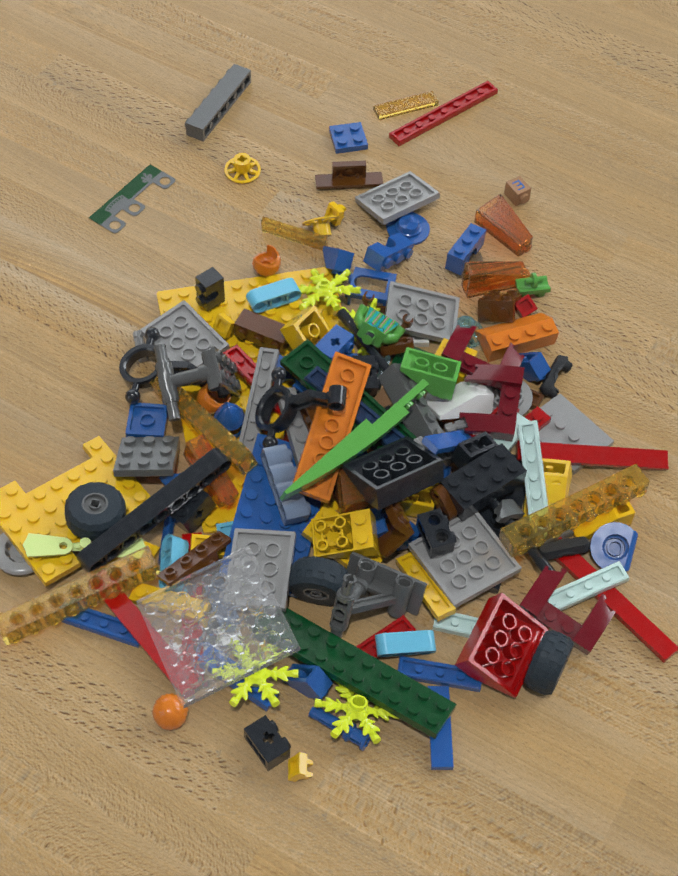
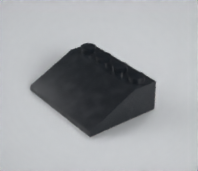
M407 436L342 465V469L366 502L377 510L384 509L444 480L443 459Z

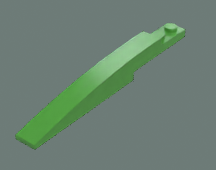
M422 379L373 424L365 419L289 486L279 499L284 501L340 469L346 462L355 459L404 420L409 413L407 410L414 404L412 401L415 399L420 400L427 393L425 389L429 383Z

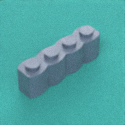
M286 444L263 448L260 454L262 464L284 526L306 521L311 513V506L309 502H306L303 497L304 495L297 493L284 501L279 499L283 492L292 485L297 469L291 462L293 459L291 450L287 448Z

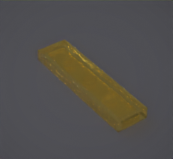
M429 91L374 105L373 111L379 120L438 106L439 101L434 92Z
M265 216L261 220L262 232L323 251V246L328 247L327 236Z

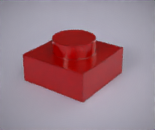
M529 294L515 303V310L521 318L528 316L538 309Z
M538 406L525 416L529 421L537 420L539 431L551 422V417Z

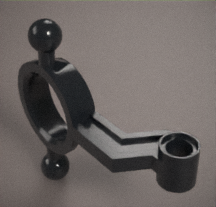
M150 327L145 331L146 344H140L128 350L119 364L121 376L132 385V388L125 394V399L130 404L139 402V388H149L158 383L156 369L150 375L143 378H134L129 375L130 368L137 360L147 356L156 357L153 348L155 345L153 343L159 339L160 332L155 327ZM171 361L174 374L198 368L189 361Z
M282 367L274 368L271 373L274 386L262 396L255 412L256 425L260 429L268 431L267 437L262 442L263 448L278 445L275 433L286 430L293 422L299 410L312 405L329 408L334 411L344 410L347 388L342 385H332L327 393L308 389L293 395L287 387L282 385L287 376L285 369ZM285 397V406L281 415L275 422L270 424L272 409L281 398Z

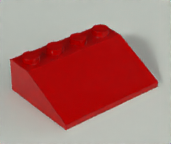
M497 594L488 598L455 666L471 678L516 698L524 683L526 673L545 632L549 629L505 594Z

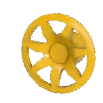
M238 153L226 163L224 172L226 177L232 182L245 184L259 177L261 167L258 161L248 154ZM230 164L234 166L233 168L228 169ZM254 166H257L258 171H255L252 168ZM235 172H236V175L234 176V178H232V177L228 174V173H235ZM249 172L250 174L255 175V176H254L253 178L249 179L247 173ZM241 174H243V176H244V178H245V180H237V179L240 178V175H241Z
M330 215L304 221L302 226H313L316 239L332 235L330 222L339 219V216Z

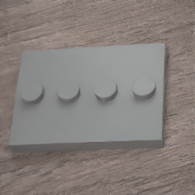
M409 171L355 196V203L385 225L439 199L440 192Z
M390 281L385 315L398 322L399 326H401L403 316L408 314L405 321L410 322L413 318V324L410 328H405L404 334L442 342L443 338L450 339L457 326L460 298Z
M185 300L140 329L144 337L145 331L150 327H155L159 330L160 337L153 345L165 344L168 360L189 361L198 367V365L203 364L201 353L210 350V347L215 346L222 353L230 349L229 344Z
M558 394L540 407L551 417V422L539 431L540 442L608 447L613 445L614 440L562 394ZM571 465L572 475L585 467V465Z
M235 528L223 601L224 607L286 611L296 532Z

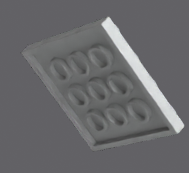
M479 512L462 522L458 517L449 521V529L455 533L457 539L453 552L430 558L422 537L408 543L409 550L455 608L516 575L522 569Z

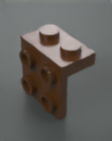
M490 290L478 300V321L513 323L515 321V303L522 298V293H517L516 290H508L506 292Z
M399 502L384 508L388 515L385 522L389 531L378 538V546L381 555L385 558L394 553L398 547L415 533Z

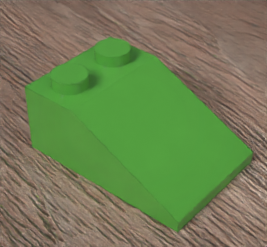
M407 347L400 371L417 384L422 379H425L429 383L425 390L431 395L440 399L451 400L461 362Z

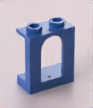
M355 267L354 273H351L348 284L353 285V287H357L355 284L359 277L388 281L385 293L361 289L360 294H345V297H348L347 305H350L352 298L362 300L364 293L368 291L366 298L371 299L374 294V298L378 299L377 303H382L383 306H386L390 281L396 282L397 274Z

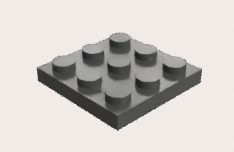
M173 436L122 437L113 469L114 477L173 476L180 438Z

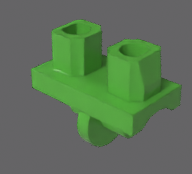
M534 272L528 278L515 279L517 291L522 293V297L527 294H535L537 297H542L545 293L551 291L546 275L537 276Z

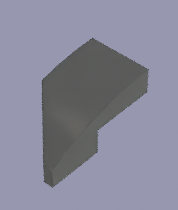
M513 499L502 500L494 509V513L497 515L495 519L498 523H506L510 518L520 519L525 514Z

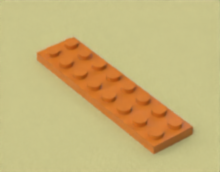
M335 351L322 392H329V387L332 385L346 387L345 409L334 411L329 408L316 407L292 484L351 433L371 369L370 364ZM339 469L299 493L328 504Z

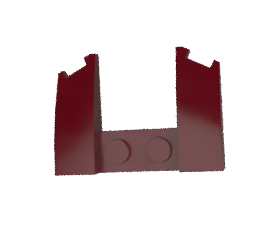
M457 325L441 356L460 361L459 371L472 376L476 371V364L490 363L465 352L477 327L463 328ZM510 342L500 365L520 367L524 355H520L514 349L515 346Z
M498 364L475 365L476 371L472 376L467 375L465 382L501 388L497 415L460 412L459 419H465L468 426L464 429V433L479 435L486 431L492 438L513 441L525 367Z
M545 566L519 606L549 630H555L570 637L574 647L588 655L614 616L615 611L609 610L604 602L607 598L602 594L581 625L547 602L568 570L561 568L560 572L548 570V566Z

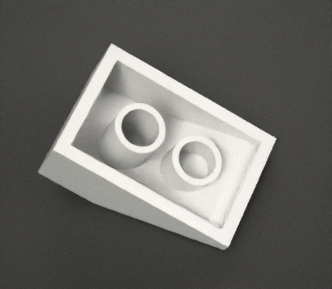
M464 381L456 384L451 400L440 399L435 396L427 401V405L439 420L459 418L460 412L491 414L494 393L482 384Z

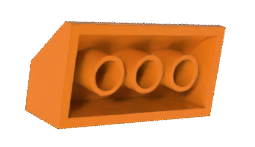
M537 313L515 319L513 323L504 322L475 330V334L488 362L504 357L510 342L515 346L514 349L518 353H524L555 344L559 331L552 317L543 313Z

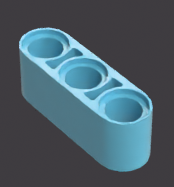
M286 278L252 289L246 294V299L255 313H261L294 302L301 297V291L293 278Z
M167 534L164 537L161 545L159 573L188 553L189 543L187 540L171 534ZM183 578L172 586H168L159 580V587L164 590L181 594L185 589Z
M433 630L391 632L375 635L377 657L423 655L436 652Z

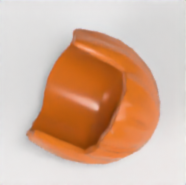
M267 245V252L259 253L253 258V268L258 274L265 277L276 274L281 265V258L276 248L272 245Z
M206 383L197 394V405L203 413L215 414L224 402L230 401L231 396L228 394L224 399L218 398L217 391L210 392Z
M167 693L161 695L153 706V718L159 727L165 730H176L186 721L188 715L187 704L177 694Z

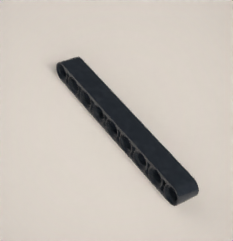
M213 448L78 553L77 560L89 574L98 572L226 472L232 464L231 460L219 448Z

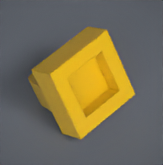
M334 201L329 202L325 216H339V219L331 222L334 226H338L341 224L347 208L342 204L337 205Z
M219 313L213 329L224 339H227L234 332L235 322L224 313Z
M299 752L288 759L289 781L307 780L313 776V773L307 771V767L313 765V761L307 758V754Z

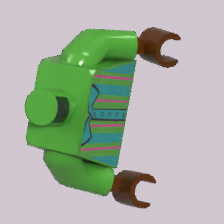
M366 291L362 297L363 303L360 304L354 317L355 325L359 329L357 335L362 338L364 344H372L378 348L384 344H395L404 334L405 328L412 326L413 318L410 322H407L405 320L408 314H405L402 318V324L399 326L398 322L372 307H367L372 303L375 295L373 294L372 298L368 299L366 298L368 291Z

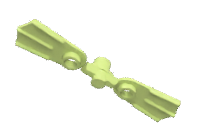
M28 533L23 547L27 557L66 555L71 551H81L91 543V540L85 537L80 542L72 544V541L65 537ZM142 537L119 554L117 558L142 560L143 554L147 549ZM61 545H66L67 548H66V549H61L60 546H61Z

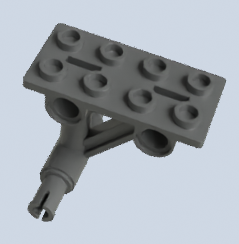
M158 344L153 347L157 360L155 369L157 370L158 382L162 393V402L167 407L170 422L181 419L178 408L180 398L177 387L207 383L210 392L217 391L218 398H225L228 394L235 397L240 396L241 385L235 376V373H237L236 364L215 346L201 353L203 364L198 365V368L174 374L172 362L168 360L166 345Z
M356 552L350 554L347 566L349 574H345L343 577L342 587L337 591L329 623L331 633L342 639L343 631L347 629L352 614L388 606L387 611L389 615L395 618L405 615L406 612L418 615L427 587L425 582Z

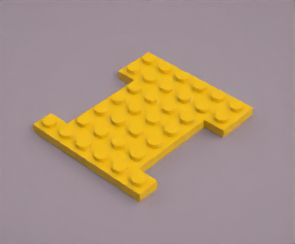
M100 436L83 444V450L91 459L32 491L25 493L16 481L0 488V529L45 587L80 568L81 563L72 551L66 555L27 557L23 543L28 533L65 537L70 539L72 544L80 542L81 538L72 533L65 519V502L69 494L76 487L89 482H103L112 485L120 491L125 500L126 515L151 497L135 477H114L113 469L117 456ZM61 545L60 548H61V549H66L67 546H66V545Z

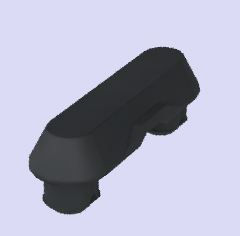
M558 355L550 367L551 370L547 373L540 386L544 396H549L553 399L558 395L559 389L554 387V384L558 378L559 371L569 372L573 366L568 361V356Z
M584 536L562 538L539 545L536 548L547 560H552L567 555L584 554L590 550V542Z

